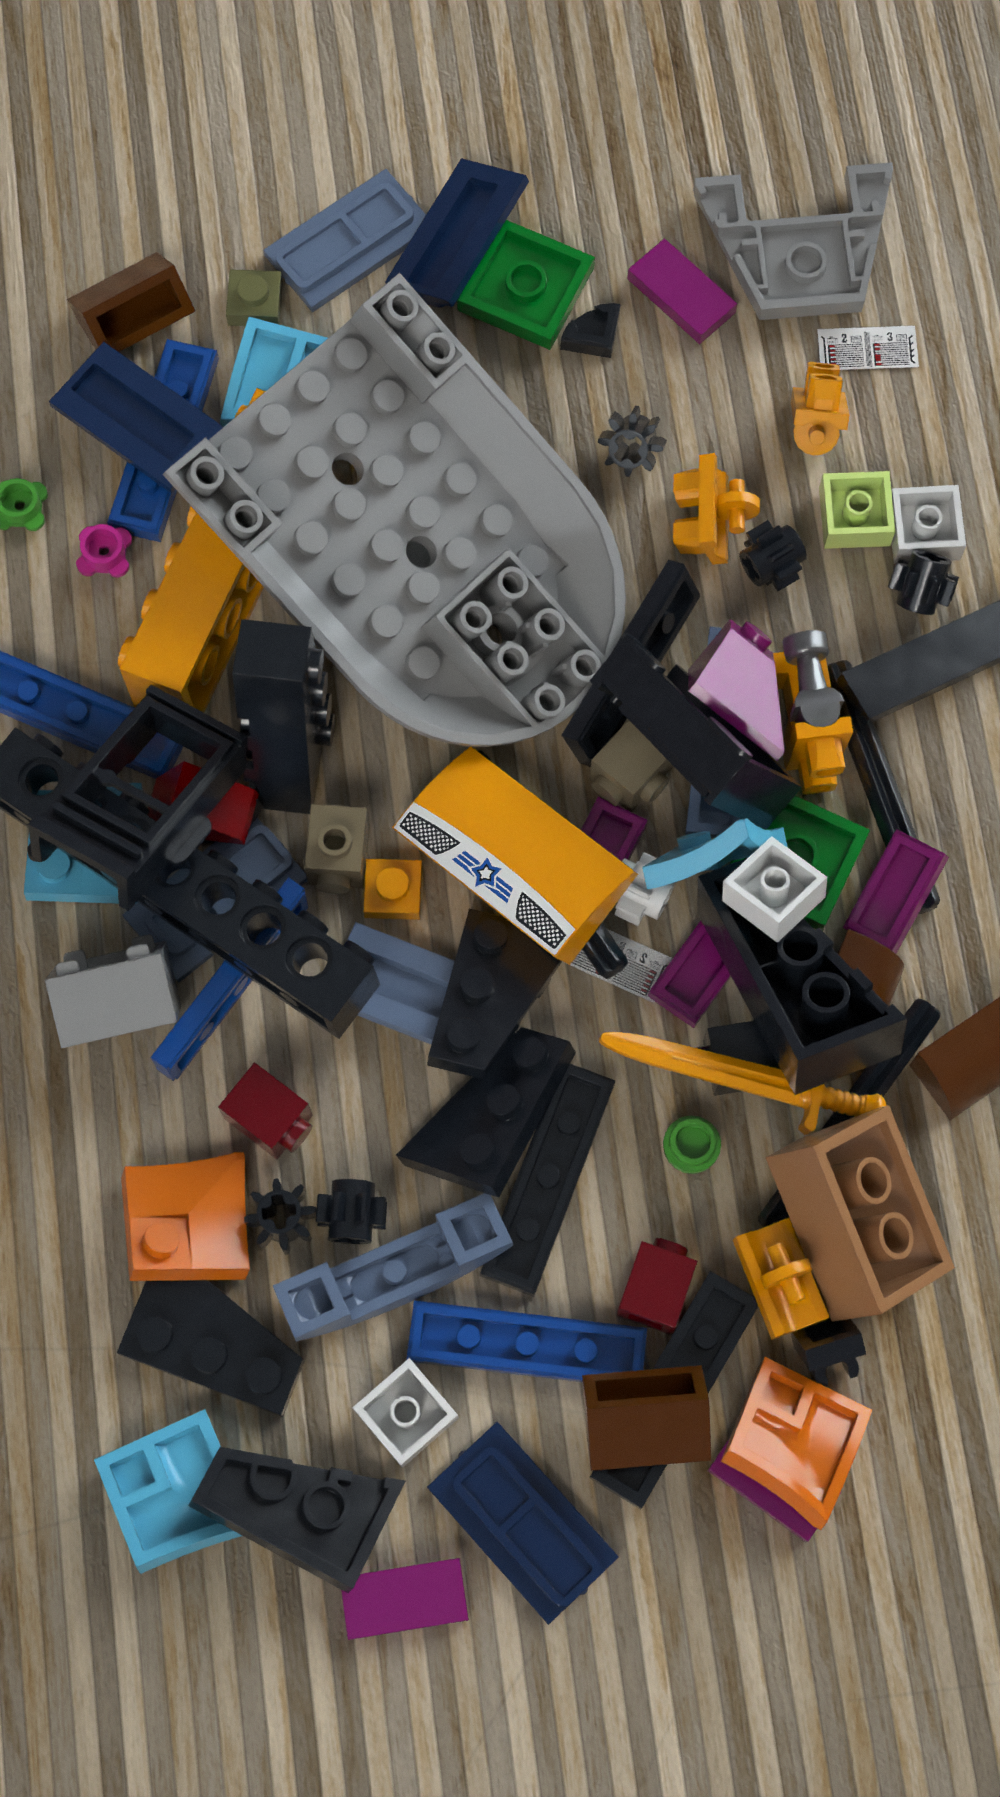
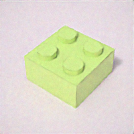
M890 471L823 473L819 486L824 549L891 546L895 534Z

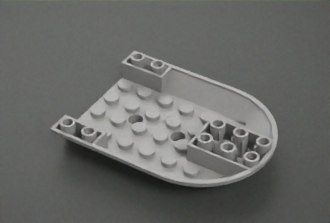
M400 273L365 301L346 324L209 440L205 437L163 474L299 626L312 627L314 643L319 649L324 650L326 657L371 705L388 718L408 730L427 738L469 747H491L523 741L548 731L567 719L578 709L592 686L590 679L611 655L621 638L626 602L624 572L615 537L596 500L581 480ZM345 460L351 463L357 472L356 484L346 485L339 482L332 471L333 461ZM417 542L428 550L430 555L428 567L420 568L409 561L406 555L407 543ZM491 625L499 630L502 636L501 645L493 642L488 636L486 630Z

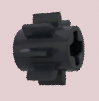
M636 405L631 415L625 418L614 411L608 420L610 427L614 431H602L598 438L599 444L609 446V455L605 465L617 464L624 468L626 477H630L633 469L641 464L646 470L651 471L656 463L652 452L663 451L667 443L665 438L656 436L655 429L660 418L654 417L650 420L640 415V407ZM625 437L631 440L638 437L642 443L639 445L635 442L628 446L624 443L623 439Z
M767 520L746 532L748 540L744 542L746 548L740 551L739 557L744 571L755 585L760 587L764 584L768 586L773 583L775 589L780 591L800 579L797 572L802 570L800 563L806 560L807 554L801 538L791 526L785 525L780 527L778 525L773 528L772 524Z
M920 549L912 551L909 561L899 558L898 562L895 563L888 584V588L899 591L896 603L906 610L924 615L935 614L938 604L948 607L959 580L958 576L948 574L952 562L940 554Z
M277 1178L273 1180V1191L265 1196L254 1191L250 1194L256 1205H258L257 1214H249L244 1217V1222L247 1226L253 1228L262 1226L263 1231L258 1235L256 1241L261 1249L268 1246L271 1240L279 1242L284 1254L287 1255L290 1253L291 1241L298 1237L308 1242L312 1240L309 1231L305 1228L306 1219H314L316 1217L317 1208L314 1206L301 1207L300 1202L305 1198L306 1189L302 1184L295 1187L293 1192L290 1193L283 1190ZM283 1204L287 1206L290 1213L296 1215L287 1218L286 1228L277 1229L273 1220L267 1218L276 1216V1206Z
M337 1179L332 1181L331 1195H317L316 1222H318L317 1226L329 1227L328 1241L341 1244H369L372 1242V1229H386V1197H375V1183L358 1179Z

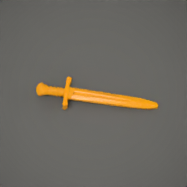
M605 1032L599 1037L601 1045L630 1059L801 1107L804 1109V1116L798 1126V1130L803 1135H808L816 1129L820 1107L856 1117L886 1106L885 1099L878 1093L858 1096L856 1093L850 1094V1092L834 1089L830 1086L826 1087L825 1084L794 1095L781 1069L659 1038L623 1032Z

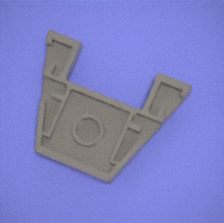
M892 162L846 167L844 180L849 213L750 221L746 218L740 174L694 179V197L759 320L862 312L892 178Z

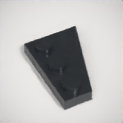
M469 908L429 1051L427 1066L484 1079L518 1030L523 1017L550 984L551 977L562 961L553 957L506 918Z
M521 1027L513 1035L484 1079L472 1077L396 1154L398 1159L406 1167L499 1198L576 1054L570 1041Z
M208 1280L146 1281L117 1350V1354L281 1417L285 1414L305 1362L302 1357Z
M220 1447L188 1506L349 1593L354 1588L406 1481L385 1477L382 1480L353 1474V1471L334 1467H331L329 1470L295 1464L290 1459Z

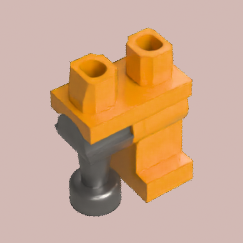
M820 630L801 631L784 638L782 641L784 652L773 653L777 687L778 690L783 689L788 716L783 739L786 745L783 754L784 766L786 771L798 769L802 794L807 795L831 792L836 789L838 785L836 775L842 774L845 769L843 754L853 734L850 716L838 719L844 700L840 692L831 688L826 657L829 654L826 633Z

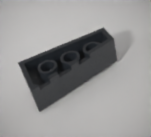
M241 619L232 675L237 718H241L240 732L246 735L247 759H253V761L246 760V770L243 773L244 781L250 782L249 787L259 793L258 800L264 806L263 809L310 814L311 804H314L322 748L323 745L332 746L335 732V713H331L332 694L327 693L328 672L323 671L324 650L315 648L312 627Z
M747 858L698 876L697 914L794 1095L901 1054L907 1018L893 1004L888 1006L872 990L873 983L858 967L853 970L833 949V941L820 928L814 930L803 918L777 943L722 901L723 881Z

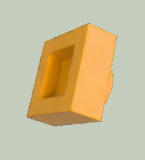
M366 859L364 917L373 919L420 920L422 860Z

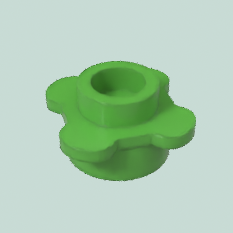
M21 478L10 479L0 483V530H8L13 526L25 527L29 531H37L43 527L45 517L41 513L42 502L47 499L48 492L42 483H31ZM22 502L25 504L24 508L20 510L15 508L18 503Z

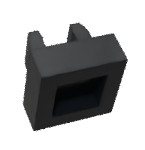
M829 1316L823 1322L790 1333L794 1349L817 1383L825 1387L828 1386L826 1368L842 1362L843 1368L850 1378L858 1376L859 1365L856 1357L866 1355L862 1334L851 1319L832 1322Z

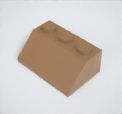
M889 1105L879 1107L804 1136L765 1157L805 1257L809 1259L813 1269L811 1272L832 1322L881 1315L955 1268Z

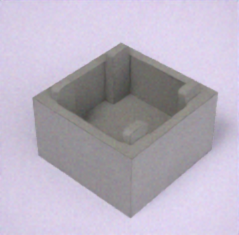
M151 934L134 937L132 939V946L126 950L87 959L83 950L67 952L63 956L64 962L58 963L45 979L61 1048L175 1023L178 1020L182 1006L167 941L154 943Z

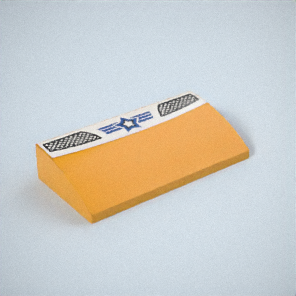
M473 747L466 749L447 765L415 798L392 827L553 957L569 965L638 875L629 866Z

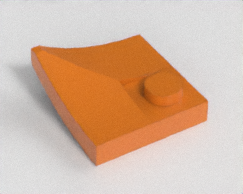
M234 1152L185 1163L124 1167L121 1183L129 1281L246 1280L250 1270L247 1227L244 1222V1217H246L244 1152Z
M764 1357L757 1368L721 1462L766 1487L793 1507L813 1527L822 1530L828 1522L869 1422L872 1409Z

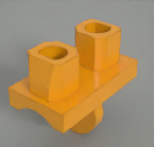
M808 362L804 388L793 387L791 408L794 423V440L798 448L806 454L815 456L831 451L839 439V430H848L850 413L845 392H841L843 381L842 377L839 376V365Z
M715 453L699 455V468L674 474L673 482L675 501L680 508L699 506L698 517L676 519L674 521L673 543L680 554L705 553L712 565L728 563V521L729 532L740 534L745 531V520L752 519L760 513V498L753 493L745 492V481L743 479L730 480L728 492L729 476L726 472L717 468V456Z
M790 1218L738 1235L732 1240L771 1340L823 1322L829 1318L811 1273L813 1269L809 1259L805 1258Z

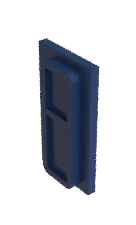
M461 158L385 283L387 284L400 273L427 305L437 308L444 306L453 307L528 185L529 180L527 176Z
M104 341L49 400L52 408L171 494L176 489L163 476L164 472L205 437L209 440L223 428L218 422Z
M498 1422L489 1428L467 1450L461 1451L458 1458L427 1486L429 1491L548 1625L579 1595L586 1594L588 1587L619 1558Z

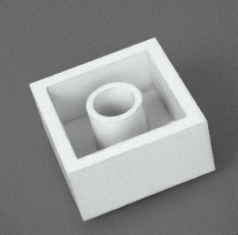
M959 485L892 488L895 534L892 540L894 564L898 562L899 558L909 561L912 551L915 549L940 554L950 561L960 560L966 547Z
M771 836L723 881L722 901L778 943L826 897L828 877Z
M410 1358L352 1407L402 1468L459 1419L458 1414Z

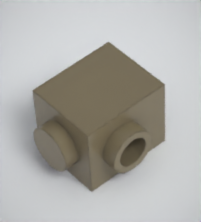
M628 720L591 760L590 780L593 781L592 788L600 798L610 802L613 806H617L619 803L626 810L632 812L642 801L651 804L662 793L669 782L666 774L674 766Z
M311 804L304 866L309 885H317L316 888L318 890L331 894H345L350 892V888L364 889L370 829L367 808Z

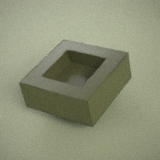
M230 269L226 306L228 326H246L248 317L280 324L283 287L281 271Z

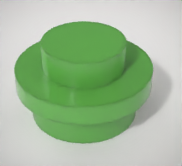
M684 1116L674 1121L668 1127L663 1140V1150L666 1159L675 1169L688 1174H697L706 1171L716 1162L721 1150V1139L715 1126L708 1120L699 1116Z

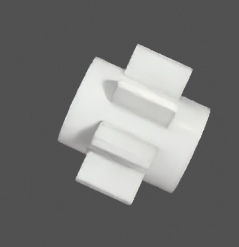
M643 852L640 861H637V863L626 858L623 859L622 862L638 873V875L619 899L614 914L636 926H639L645 915L656 920L659 919L675 886V883L658 888L647 889L642 867L657 858Z

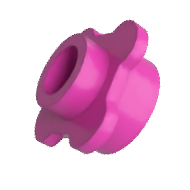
M99 524L86 527L80 532L79 540L82 555L77 559L76 566L82 575L89 577L95 573H109L112 577L119 578L128 572L130 566L126 560V550L132 543V537L128 530L122 527L115 529L109 525ZM103 548L109 550V553L105 556L99 554Z

